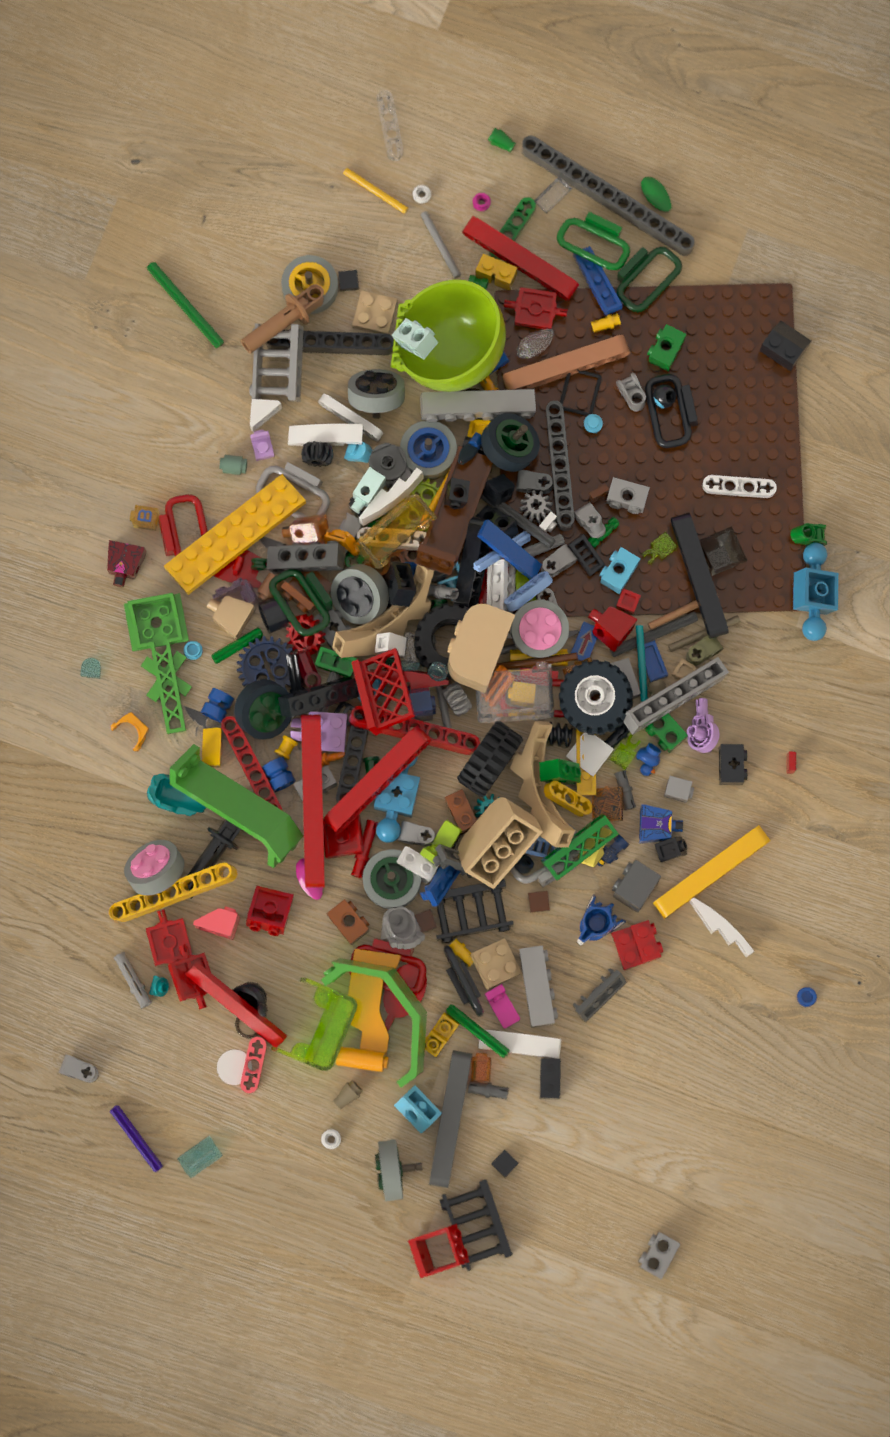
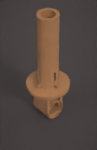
M314 284L296 297L287 294L285 296L287 307L240 340L245 350L251 354L297 320L304 325L309 324L308 315L324 303L323 288L320 285ZM314 294L319 295L318 298H313L311 296Z

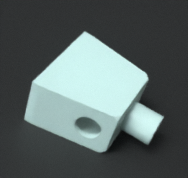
M369 467L353 491V498L355 500L350 508L356 513H360L364 506L367 507L386 485L385 477ZM364 492L369 493L366 496L362 495Z

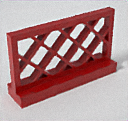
M396 648L364 661L357 659L351 662L367 727L375 736L381 734L385 728L415 717L400 656ZM394 655L395 660L392 666L384 664L388 657ZM378 664L374 673L368 671V665ZM382 667L389 669L385 678L378 676ZM393 672L399 673L396 683L389 681ZM376 678L383 681L378 690L372 687ZM387 683L393 685L389 695L382 692ZM398 688L403 690L400 700L393 697ZM380 695L387 698L382 707L377 705ZM391 700L398 703L393 712L386 709ZM402 705L408 708L409 713L404 715L397 714ZM384 712L391 714L388 721L381 722Z

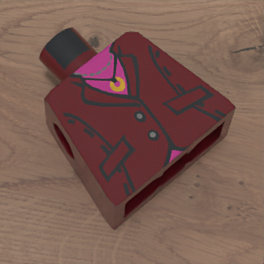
M109 540L107 571L109 574L115 575L114 586L124 587L126 578L136 579L147 551L145 547Z

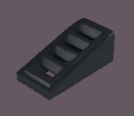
M584 534L567 544L589 576L605 566ZM579 543L583 544L580 548H575ZM584 549H587L588 551L582 556L579 554ZM592 555V558L590 560H588L587 562L584 561L586 557ZM596 560L597 564L589 568L588 565Z

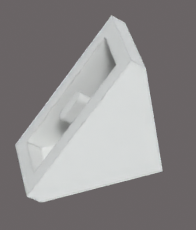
M252 399L251 430L255 432L282 409L281 403L278 400Z

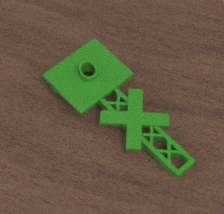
M168 593L127 601L128 603L124 604L132 652L150 648L152 651L153 660L147 656L141 665L142 668L157 678L146 696L155 702L160 697L167 734L186 731L179 693L186 697L192 686L177 677L176 673L187 657L178 651L172 657L170 646L171 644L189 641L180 593ZM156 618L162 620V624L158 628H154L151 625L152 621ZM166 646L167 649L161 655L156 652L155 647ZM163 660L168 663L165 668L160 665ZM168 685L172 687L170 692L165 690ZM170 697L177 701V706L173 711L166 707ZM173 716L180 720V728L170 729L169 722Z

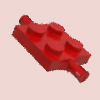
M520 287L516 302L504 301V308L515 309L514 325L551 330L555 315L567 317L568 309L557 308L556 292Z
M165 909L157 911L160 922L155 926L145 928L155 966L177 962L182 958L178 947L186 944L189 955H193L184 919L167 920Z
M186 944L181 945L178 948L182 958L177 962L168 964L180 1002L187 999H196L199 1010L206 1008L207 1005L203 996L207 992L185 975L196 962L211 972L205 952L198 955H189Z

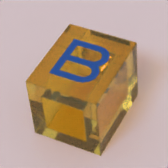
M135 505V510H131L130 521L134 528L157 531L160 512L158 508Z

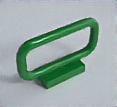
M588 212L585 221L578 218L565 220L556 236L557 242L562 248L608 270L621 269L630 255V246L626 241L619 238L622 227L591 212ZM571 225H576L620 246L623 249V253L618 262L610 263L565 241L564 235Z

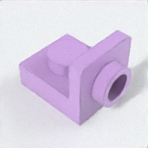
M257 430L254 434L250 435L256 461L275 457L269 431Z

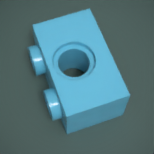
M622 547L619 551L615 550L609 559L612 561L609 567L605 566L599 575L602 577L600 583L618 594L622 592L640 563L639 557ZM621 566L624 572L616 573L613 568Z
M415 1085L394 1105L421 1134L442 1114Z

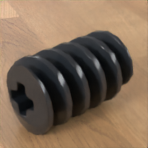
M557 722L556 726L552 727L547 741H550L551 746L557 741L558 747H561L562 743L565 742V746L568 748L571 744L573 726L569 729L568 724L565 723L563 728H561L560 723Z

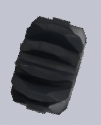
M321 441L307 442L303 445L301 453L303 462L314 467L328 466L332 463L334 454L332 446Z

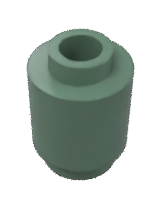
M225 454L224 458H220L219 469H223V473L246 474L247 459H244L243 456Z

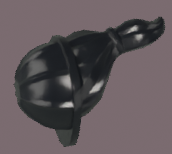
M246 982L233 989L237 995L255 1008L260 1016H267V993L258 983Z

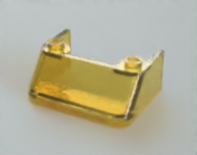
M418 494L408 495L358 538L352 546L374 568L381 569L389 563L388 558L393 551L420 529L426 530L432 524L430 521L436 520L438 517Z

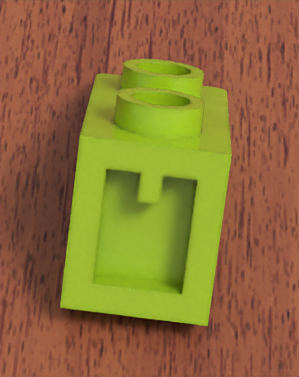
M445 820L432 844L424 847L420 855L434 864L433 859L438 855L435 848L439 844L452 848L462 830L449 820Z

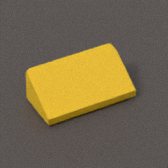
M222 728L203 729L202 761L211 767H221Z

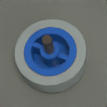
M437 421L415 423L406 430L400 443V448L406 455V466L410 472L413 473L416 468L423 471L425 480L428 478L430 480L437 479L448 473L457 452L456 439L448 427Z

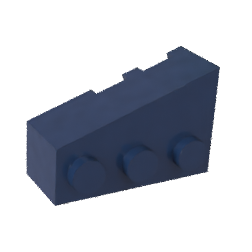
M407 686L415 717L412 719L420 721L433 720V715L436 714L435 696L430 695L429 687L410 689V686Z

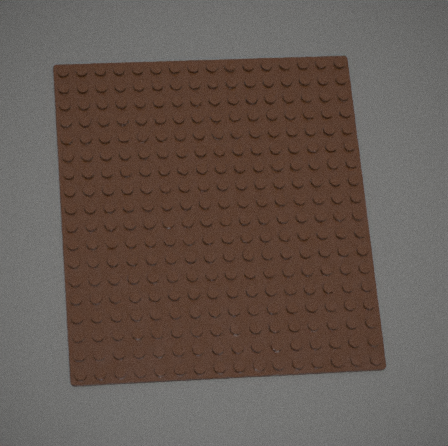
M792 284L668 286L642 312H633L622 304V309L610 313V315L618 313L621 325L614 326V329L608 328L596 333L592 329L591 321L607 316L603 313L590 288H577L569 301L557 295V308L568 309L567 317L555 315L551 330L514 325L515 309L504 308V301L516 302L520 290L495 291V301L503 314L506 328L504 352L510 362L497 370V388L499 390H507L502 376L510 371L618 335H624L630 350V354L626 357L585 370L599 374L602 377L593 414L600 416L603 421L600 431L590 433L585 429L584 420L587 416L563 411L574 511L589 502L591 503L589 500L591 491L604 484L610 490L613 477L650 487L643 513L633 514L625 508L615 509L610 507L606 503L608 495L592 504L601 515L603 524H608L612 517L616 518L620 523L602 542L599 541V544L594 548L606 567H609L612 562L609 559L615 550L619 551L621 547L639 557L640 563L624 589L637 593L641 597L634 614L617 608L616 605L621 593L618 594L600 583L602 577L599 575L604 567L589 576L579 562L576 561L572 566L553 577L552 583L546 587L553 591L557 604L563 610L566 617L589 616L594 608L603 614L611 606L629 615H665L695 601L696 598L671 525V517L690 513L723 613L799 611L793 610L794 572L806 568V562L803 558L805 544L793 542L790 535L794 527L804 524L796 365L792 371H789L760 352L762 343L780 321L794 329ZM658 286L627 287L624 290V295L634 304L640 305ZM536 289V290H543V291H549V292H551V291L548 290V289ZM666 324L686 333L685 341L669 372L649 363V355H647L651 345H656L658 341L656 336L660 328L664 329ZM667 344L661 345V348L663 350H669L670 346ZM580 373L570 375L563 406L589 413L598 378ZM635 373L644 393L645 385L649 379L664 374L676 375L680 379L682 386L690 385L699 424L691 427L692 436L690 440L682 446L663 448L657 444L647 400L645 399V406L641 411L631 410L624 396L620 393L616 381L630 377V374ZM566 377L531 388L535 391L536 412L533 417L526 420L537 432L540 449L536 458L523 470L545 473L552 478L546 407L551 401L560 402ZM671 381L658 383L652 387V392L663 384L671 386L674 390L675 386ZM677 396L671 407L660 408L655 404L663 439L670 441L683 437L684 427ZM640 398L632 399V401L635 403H640L642 401ZM556 408L549 410L554 415L559 413V410ZM554 426L551 428V430L555 433L561 431L560 427ZM559 444L553 446L556 451L563 449ZM559 462L555 464V467L563 469L565 465ZM500 468V475L504 474L516 485L518 471L510 472ZM718 475L770 479L775 482L777 489L771 498L708 494L703 490L702 484L705 477ZM709 480V483L706 485H709L710 489L717 485L719 490H721L723 481H720L719 484H713V481ZM543 481L542 487H545L547 481ZM564 481L557 482V485L561 488L567 486ZM728 481L725 483V488L729 491L734 490L735 484ZM745 483L744 490L752 492L754 490L753 484ZM757 483V493H759L760 489H765L766 493H769L770 490H773L769 487L768 484L765 486V488H759L760 484ZM515 486L511 500L504 503L523 516L524 512L520 511V507L523 506L521 499H526V493L516 491ZM552 488V491L550 493L543 494L542 497L546 495L549 496V500L547 502H552V506L550 507V509L552 510L551 512L556 515L554 493ZM630 494L622 495L624 500L629 501L632 499ZM566 499L559 500V504L562 506L569 504ZM533 504L534 509L538 510V504ZM575 516L573 527L569 531H562L557 525L552 532L547 531V534L552 537L561 534L565 541L563 545L569 544L582 534L587 539L591 537L584 527L578 523ZM540 517V523H537L536 518H533L532 523L539 527L544 519ZM567 517L560 520L563 524L571 522ZM517 525V527H518V532H519L518 534H520V533H522L523 531H525L524 529H522L520 526ZM531 535V540L521 547L524 549L540 541ZM579 543L577 546H575V548L578 549L583 544ZM563 545L533 557L543 564L547 557ZM584 549V550L581 551L579 554L582 556V555L585 554L588 550H587V549ZM592 555L586 557L584 561L587 562L588 560H590L592 558ZM596 560L590 565H588V567L592 568L594 565H596ZM547 565V569H550V568H551V569L553 570V568H554L553 566L549 567V566ZM621 566L613 568L616 573L624 572ZM543 593L541 600L545 599L548 601L550 595ZM699 607L686 613L689 614L695 612L696 614H701Z

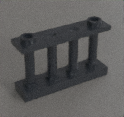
M502 879L494 889L484 883L449 889L437 906L442 932L441 935H436L437 941L449 943L453 942V938L493 930H499V932L509 931L514 923L513 921L507 922L501 895L502 889H506L505 879ZM491 892L494 895L499 920L498 924H487L482 899L483 893ZM472 895V898H475L480 927L472 929L468 928L463 903L464 897ZM453 899V902H456L461 931L450 933L444 904L446 903L445 900Z
M487 1179L480 1181V1186L476 1190L447 1199L446 1194H443V1199L439 1200L442 1210H447L452 1225L457 1224L458 1226L484 1216H491L493 1224L489 1228L463 1236L461 1239L463 1245L490 1235H497L500 1243L496 1244L497 1246L468 1256L469 1262L461 1265L462 1269L467 1268V1271L471 1270V1263L497 1254H504L505 1258L513 1256ZM477 1197H484L487 1205L483 1206L482 1209L453 1218L450 1207Z

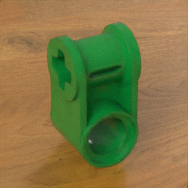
M805 523L791 530V539L797 544L809 545L811 543H820L823 546L827 545L824 531L826 525Z

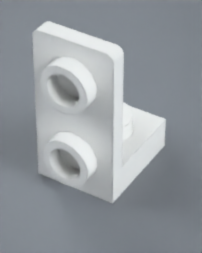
M407 846L404 847L397 860V864L422 877L421 881L425 884L431 881L438 866H435V864L420 855V853Z

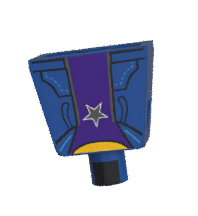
M641 805L639 844L665 841L671 838L672 832H683V820H672L671 810Z

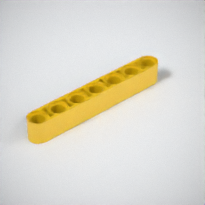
M758 825L654 901L653 905L664 919L771 840Z
M227 863L214 865L180 878L165 891L155 894L158 895V901L155 904L153 903L155 895L138 894L111 905L109 915L116 921H130L233 882L238 875L237 869ZM229 868L228 876L224 877V870ZM211 875L210 883L206 884V877ZM193 881L194 886L189 891L188 884ZM173 888H175L176 894L175 896L171 897L170 892ZM140 901L141 906L139 910L136 911L135 905L137 902ZM122 908L123 914L118 917V911Z

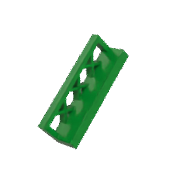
M600 814L573 835L569 847H557L540 861L558 881L619 833L608 818ZM607 825L612 833L606 838L599 837L600 829ZM588 838L595 839V845L592 849L584 848L585 840ZM572 850H580L579 858L576 861L568 860L569 852ZM557 861L565 862L564 870L559 874L551 867Z

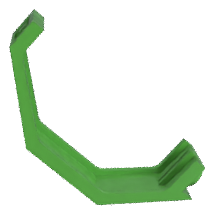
M342 958L332 961L334 967L332 966L323 973L325 977L321 979L325 986L336 981L347 971L379 977L385 981L411 1016V1069L397 1081L398 1085L402 1088L424 1071L427 1011L395 968Z

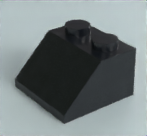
M780 321L762 343L760 352L789 371H792L812 341L783 321Z

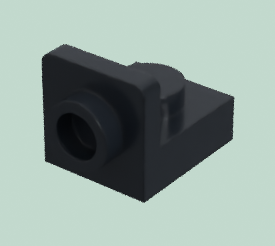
M673 837L655 844L660 863L687 855V844L682 837Z

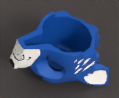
M595 894L592 895L580 923L581 934L577 940L580 946L588 940H599L626 923V920L623 919L618 922L615 921L617 915H612L613 903L607 906H602L601 902L595 904L596 896Z

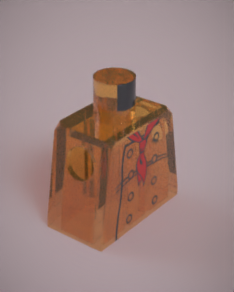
M326 514L297 518L290 526L282 527L283 537H292L293 543L318 542L324 538L326 532H330Z

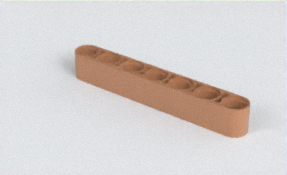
M618 335L504 374L502 378L507 390L531 389L564 378L568 373H571V375L578 373L577 369L585 371L628 356L630 350L624 335Z

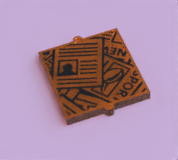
M605 786V788H596V796H592V820L603 814L610 822L623 821V787Z

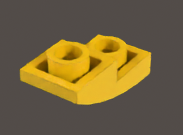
M444 1012L427 1035L425 1050L434 1057H437L460 1024Z

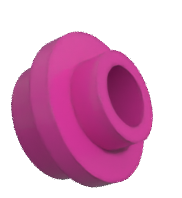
M485 193L476 194L472 200L473 207L478 211L487 210L491 205L490 197ZM483 200L485 204L480 205L478 202Z

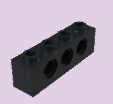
M343 677L280 696L278 701L282 716L295 717L357 698L359 695L355 678Z

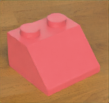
M225 906L224 909L218 908L195 920L193 925L196 929L234 940L240 917L235 909Z

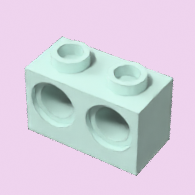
M407 318L392 334V337L400 347L422 359H425L438 344L434 337L435 333L430 328H423L417 321L414 320L412 322Z

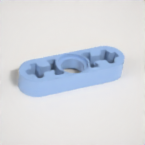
M548 571L537 574L507 597L504 603L508 610L515 611L548 587L553 581Z

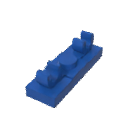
M450 865L445 869H442L441 866L438 867L431 883L424 886L425 892H420L422 899L430 900L432 906H438L460 871Z

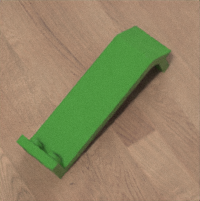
M195 744L170 767L171 786L261 841L268 850L267 865L275 868L278 863H282L290 850L293 851L297 847L298 842L304 837L289 814L201 761L200 747Z

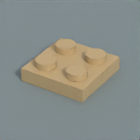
M361 290L352 327L375 333L389 334L397 298Z
M505 938L470 954L487 990L522 974Z

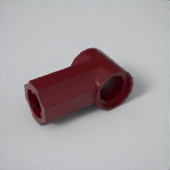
M309 650L298 653L303 685L308 688L320 685L322 681L321 676L317 672ZM313 674L316 677V681L314 684L309 685L307 678Z

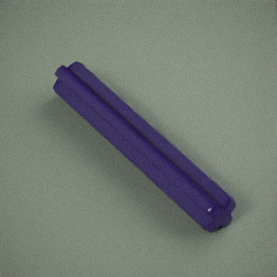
M114 1106L110 1113L154 1172H158L162 1169L163 1165L120 1106Z

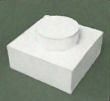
M550 512L539 525V528L546 533L547 531L552 532L557 525V516Z

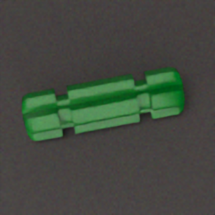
M612 517L608 524H604L606 532L603 536L599 538L590 537L588 539L593 548L619 526L620 523L616 518Z

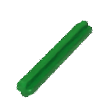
M453 1004L448 1006L446 1009L448 1015L499 1056L505 1058L509 1054L510 1050L456 1006Z

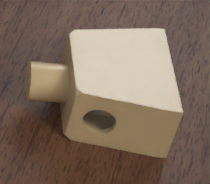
M227 595L224 596L222 602L211 598L207 605L208 609L215 612L212 617L213 621L236 640L240 637L256 610L253 604Z

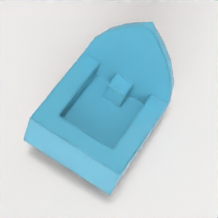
M362 442V445L348 444L344 459L347 461L369 463L373 450L365 442Z

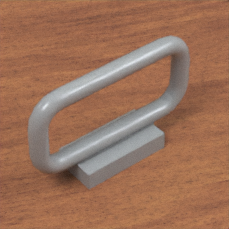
M287 462L284 469L279 466L266 468L257 482L256 493L263 489L272 473L283 474L286 479L322 499V505L314 517H308L299 511L294 512L291 516L298 520L300 519V521L306 519L305 523L309 525L317 524L322 520L330 504L328 494L320 489L323 483L322 480Z
M580 850L569 852L568 860L573 861V858L580 854ZM557 861L551 867L559 874L564 870L565 862ZM514 866L510 870L519 882L525 884L538 879L541 886L545 887L556 880L545 866L528 876L522 875Z

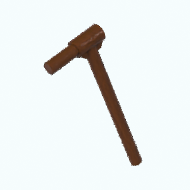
M578 653L497 663L494 671L497 670L499 665H504L507 669L575 661L578 660Z

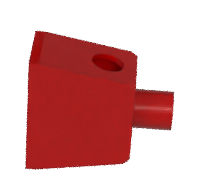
M612 606L608 607L603 614L594 608L588 616L589 619L596 623L592 631L593 635L613 652L630 635L638 620Z

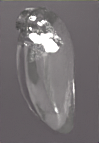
M544 329L527 335L518 345L517 356L524 359L540 354L551 343L554 331L552 329Z

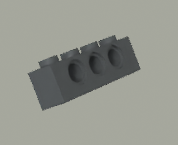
M328 541L327 544L310 542V545L292 543L291 546L277 543L275 546L268 547L267 569L273 573H282L289 569H295L300 572L344 570L345 547L340 545L338 541ZM326 552V556L321 559L322 554ZM308 553V557L304 560L305 554ZM291 554L290 559L286 561L287 556Z

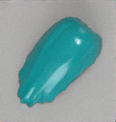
M157 774L152 777L147 790V797L158 808L187 816H192L197 812L203 813L204 809L207 808L171 786L170 775Z

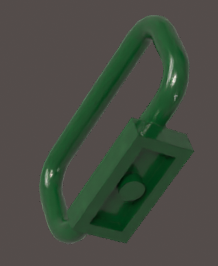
M642 246L618 272L617 280L620 284L617 287L616 294L621 303L633 312L646 310L682 271L681 260L666 247H656L648 254V251ZM657 255H665L675 264L674 270L643 303L636 305L625 297L624 290Z
M289 569L271 579L269 583L270 593L300 635H314L329 625L330 614L328 611L333 609L332 599L313 571L307 574L305 578L300 571ZM289 577H295L322 615V622L308 629L303 628L277 590L276 585Z

